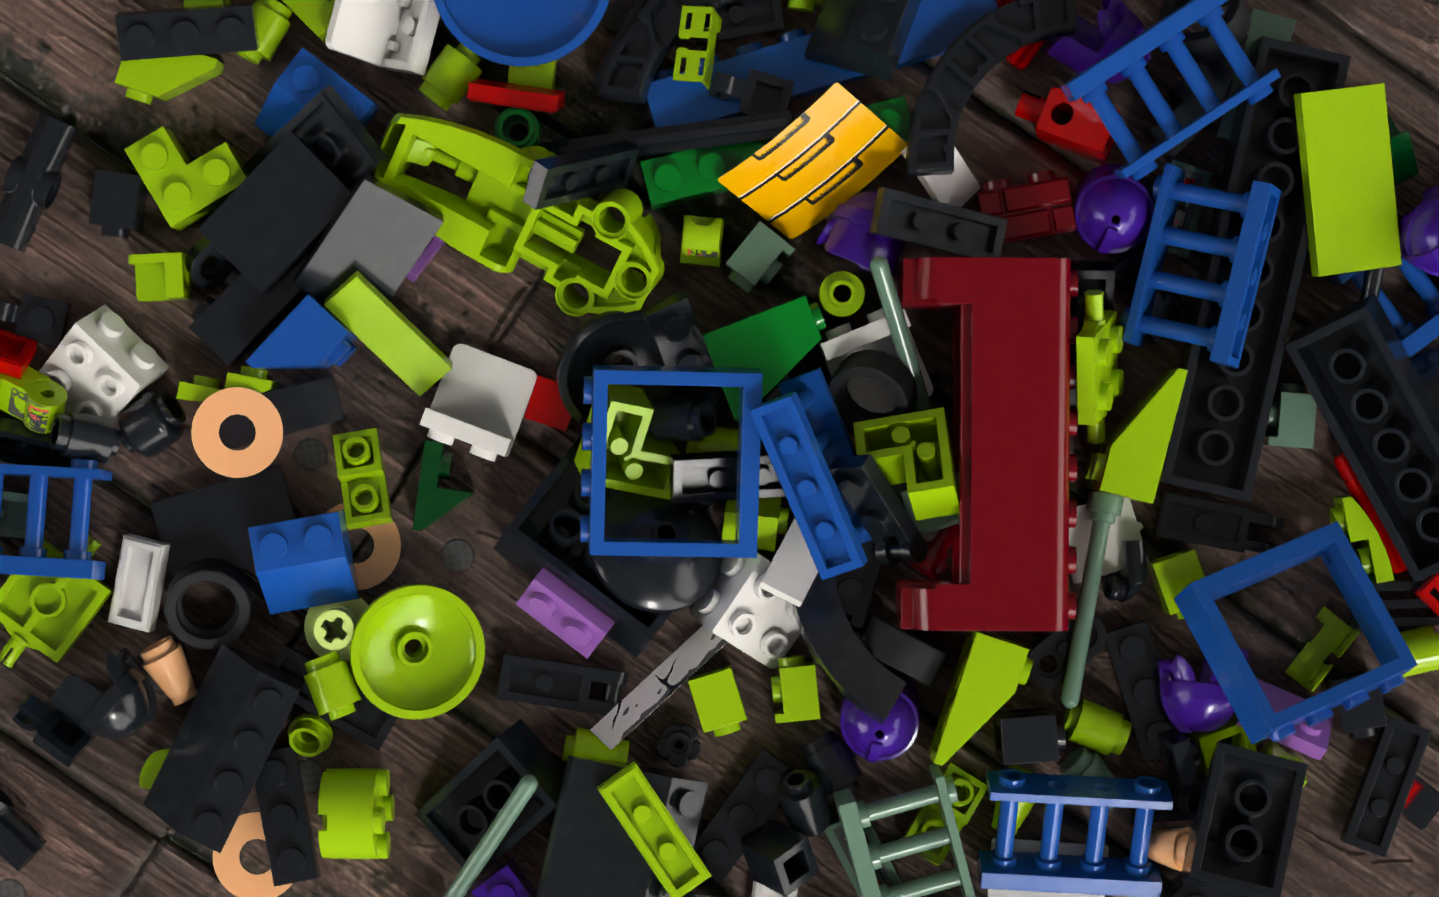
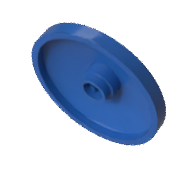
M434 0L444 24L465 47L490 61L520 67L550 63L573 52L596 30L609 4V0Z

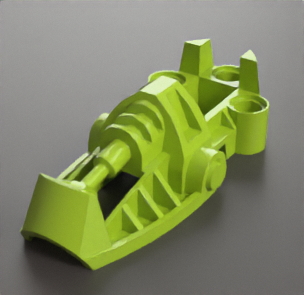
M397 113L388 124L379 146L388 158L373 171V177L443 214L444 222L435 236L485 267L492 269V271L499 273L513 272L520 257L543 269V280L556 287V303L564 313L575 317L583 316L586 313L601 314L606 311L628 313L641 310L648 294L662 279L665 269L664 262L661 259V235L652 214L650 213L646 217L642 216V202L633 191L625 188L615 189L600 203L587 197L535 210L523 202L528 184V174L535 160L556 156L553 152L541 146H528L520 149L480 130L429 116ZM432 161H435L455 170L456 177L473 185L467 198L464 199L404 173L412 163L429 166ZM609 207L618 208L623 213L625 222L615 220L610 214ZM582 221L593 227L596 232V238L622 251L612 273L574 253L584 236L585 229L578 226ZM631 267H636L642 270L646 275L647 281L643 282V274L632 269ZM573 283H578L585 287L589 297L578 294L574 289Z

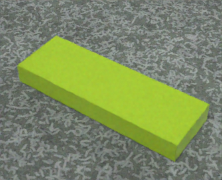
M358 270L325 299L324 306L419 397L452 369L453 362Z
M632 762L596 787L670 897H682L712 876L635 762Z

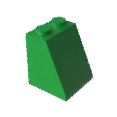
M803 296L702 336L714 367L760 369L763 373V399L822 339L819 331L824 330L826 324L817 302L809 305L806 296ZM721 386L734 421H739L740 387Z

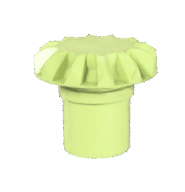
M361 596L360 599L309 608L305 618L304 632L309 646L318 656L321 657L338 650L341 660L346 659L347 662H350V642L352 641L355 625L369 606Z

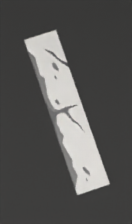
M703 625L591 728L590 731L612 750L719 651L727 641Z

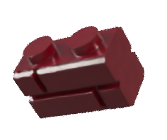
M1054 170L1027 175L1029 182L1027 184L1011 186L1010 178L983 183L984 191L977 192L974 195L977 212L1008 220L1003 245L1071 233L1076 230V222L1067 176L1055 178Z

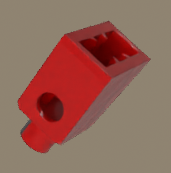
M1057 87L1051 88L1047 99L1025 90L1022 93L1015 116L1035 123L1036 134L1040 140L1101 165L1107 163L1115 141L1090 102L1085 104L1082 98L1069 102L1062 90ZM1061 115L1072 117L1071 121L1067 124L1059 125L1055 123L1056 119Z

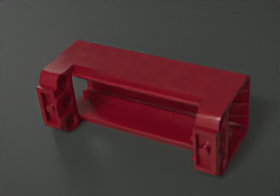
M921 257L903 258L898 264V297L902 308L952 310V444L956 473L959 472V534L951 544V578H940L938 581L926 578V580H897L896 624L901 629L925 631H1068L1069 620H1075L1076 593L1069 590V574L1076 573L1077 552L1076 546L1069 545V528H1076L1077 503L1076 500L1069 499V482H1076L1077 456L1076 454H1070V436H1076L1078 426L1077 409L1070 408V391L1077 389V362H1070V345L1076 344L1078 318L1077 316H1070V300L1077 298L1078 271L1071 270V259Z

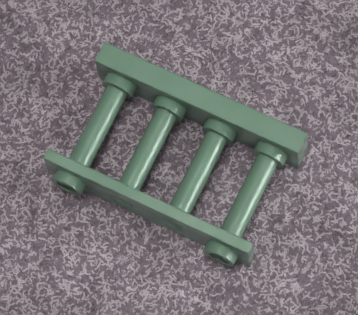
M938 764L928 765L933 785L865 804L864 800L856 802L850 788L832 792L861 897H922L960 886L963 897H976L951 803L959 801L952 776L944 777ZM938 802L944 827L877 846L875 841L867 843L863 828L870 827V821ZM949 844L955 868L887 887L886 883L878 885L874 870L882 868L881 863Z

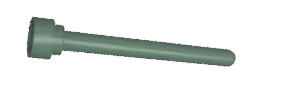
M882 256L874 257L870 263V268L898 359L911 371L917 384V400L913 407L914 412L930 410L932 405L888 261Z
M1088 492L1085 510L1089 511L1088 520L1092 521L1061 695V702L1066 708H1074L1079 703L1110 524H1115L1116 516H1121L1124 498L1117 495Z
M525 775L521 778L443 897H464L537 789L538 780L535 776Z

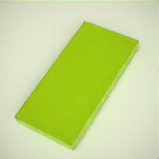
M1385 83L1294 94L1312 277L1402 265Z

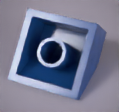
M302 47L274 83L254 124L270 137H273L322 89L330 85L365 128L376 116L380 108Z
M308 294L245 362L252 368L263 370L330 368L335 364L340 367L357 350V346L353 342L358 337L324 306V302L321 299Z
M344 510L248 527L256 575L270 614L360 599Z

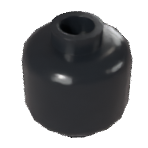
M144 392L118 414L121 444L129 452H137L145 457L157 456L178 441L184 434L186 415L181 404L176 398L166 392Z

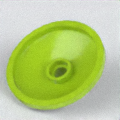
M411 584L397 587L374 600L357 621L352 641L350 642V666L354 679L362 693L382 711L403 719L432 718L456 707L469 695L476 685L485 659L483 631L470 607L448 590L427 584ZM412 639L418 640V650L413 654H407L405 652L406 643Z

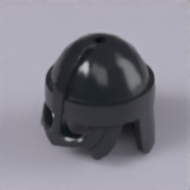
M127 648L121 649L119 655L109 653L107 656L106 667L113 685L105 693L79 676L70 675L65 678L50 698L49 702L54 707L78 723L79 727L91 737L97 735L113 740L125 739L136 734L147 721L151 722L157 716V698L153 684Z

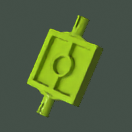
M1087 290L1084 292V325L1076 336L1078 425H1087V442L1092 444H1100L1106 441L1105 417L1107 416V411L1111 410L1112 404L1118 397L1122 396L1124 390V371L1118 369L1117 353H1121L1123 348L1124 331L1122 326H1117V311L1103 310L1104 291Z
M88 534L89 547L87 551L92 552L93 556L102 543L97 539L93 540L95 537ZM44 539L43 549H47V558L63 559L64 552ZM10 575L0 589V622L11 635V638L0 652V662L5 661L3 664L12 668L24 649L28 647L41 651L57 664L61 663L112 594L113 589L101 580Z

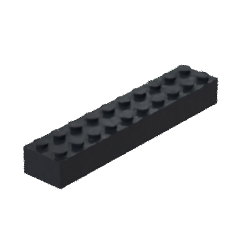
M1264 36L1252 42L1248 59L1258 75L1267 70L1277 68L1281 77L1270 83L1274 91L1253 105H1250L1245 100L1237 106L1219 190L1244 195L1246 191H1251L1253 180L1271 183L1282 192L1238 369L1210 361L1211 352L1207 351L1206 346L1187 342L1183 344L1178 368L1187 370L1159 480V482L1249 502L1308 249L1294 94L1344 88L1351 56ZM1214 208L1208 235L1228 239L1240 236L1244 218H1241L1238 212ZM1204 253L1198 279L1222 284L1225 280L1229 281L1233 263L1229 262V257ZM1194 297L1188 324L1209 329L1213 325L1218 326L1222 308L1218 306V302Z

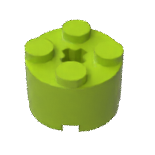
M326 769L327 772H323L318 799V815H322L324 829L318 830L322 858L389 859L391 838L390 832H385L386 821L394 820L395 814L394 794H389V769Z

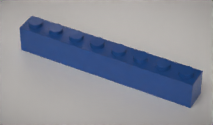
M921 0L896 69L943 55L949 46L969 26L985 14L998 9L996 0ZM797 29L780 35L778 37L780 43L763 48L761 42L747 44L735 50L737 56L722 61L719 60L718 55H715L711 87L716 72L725 73L747 81L750 70L754 69L795 82L790 102L826 91L836 82L843 86L872 76L805 59L804 53L812 33L806 35L804 29ZM705 58L700 59L698 75H703ZM674 68L655 73L646 98L655 128L739 117L737 116L739 102L723 101L709 96L710 90L702 82L673 81Z

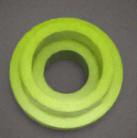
M301 714L296 716L289 725V744L296 753L305 757H314L328 749L333 739V731L331 726L319 716Z

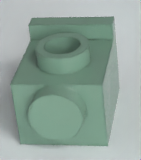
M759 221L726 262V266L732 270L727 278L749 294L759 281L767 286L783 266L777 258L782 253L789 259L794 253L795 248Z
M1278 383L1267 427H1270V436H1265L1263 445L1313 449L1317 404L1311 394H1305V385Z

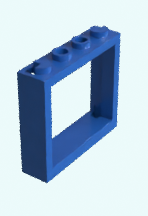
M593 365L592 376H584L583 404H592L591 423L583 422L582 450L591 451L590 469H581V496H590L589 515H580V542H588L590 555L757 558L761 437L750 414V410L762 403L763 373L759 368ZM608 384L740 387L735 540L604 538Z
M1338 521L1196 580L1174 598L1252 745L1268 737L1271 738L1273 743L1282 741L1296 733L1297 731L1294 726L1306 721L1309 727L1315 726L1332 717L1334 714L1331 709L1341 704L1345 711L1355 708L1369 700L1368 692L1379 688L1382 694L1388 693L1395 687L1406 683L1403 675L1418 665ZM1321 556L1381 666L1275 713L1214 601Z

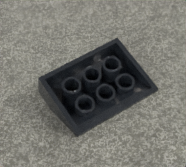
M581 434L505 529L493 549L533 579L543 567L615 621L606 635L637 658L672 612L651 613L633 608L616 598L597 576L591 562L588 542H580V515H589L590 496H581V475L574 462L582 438ZM605 487V502L620 490ZM663 531L658 532L660 539H670L667 533Z
M572 755L568 756L536 897H670L596 788L629 764ZM637 765L694 848L708 782L676 770Z

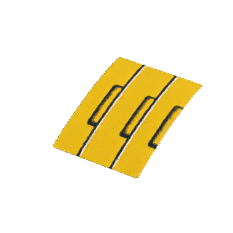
M836 82L787 128L752 156L719 177L718 182L786 237L794 239L835 211L839 204H844L875 179L902 154L901 151L907 147V142L842 85Z

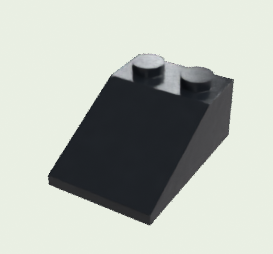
M520 719L486 747L415 812V815L455 861L463 867L521 778L525 775L535 776L538 780L537 789L479 875H481L557 807L565 768L523 720Z
M1217 742L1189 835L1180 881L1241 897H1281L1308 764Z

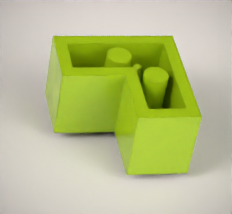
M164 126L124 149L169 226L178 231L184 230L216 211L250 175L236 149L226 142L191 162L174 132Z
M608 384L605 487L670 500V454H680L673 441H659L653 434L647 433L654 408L642 388L623 384ZM592 406L586 423H591ZM582 438L574 460L580 475L582 468L590 469L591 457L590 450H582Z
M944 407L853 423L857 455L871 454L890 485L907 483L908 495L916 521L959 514V489L953 444Z

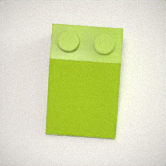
M1182 368L1164 370L1106 437V441L1100 444L1098 452L1090 453L1084 478L1091 480L1088 489L1138 502L1154 503L1187 370Z
M984 631L967 632L927 753L933 763L943 766L1015 694L1018 683L1022 685L1027 683L1033 665V659L1028 658L1030 649L1018 642Z

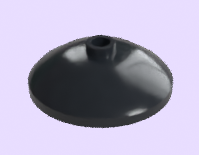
M641 310L628 313L623 311H606L598 314L582 324L570 336L561 351L556 372L558 392L567 411L581 425L583 422H587L592 404H583L584 376H592L593 365L663 366ZM614 356H623L619 363L610 364V360ZM628 385L642 388L651 405L659 396H674L671 385Z
M621 490L605 502L604 538L660 539L658 532L663 531L669 535L670 539L720 540L714 522L699 503H673L671 498L667 500ZM590 555L592 565L600 581L616 598L633 608L651 613H670L693 605L710 589L718 575L721 564V557Z

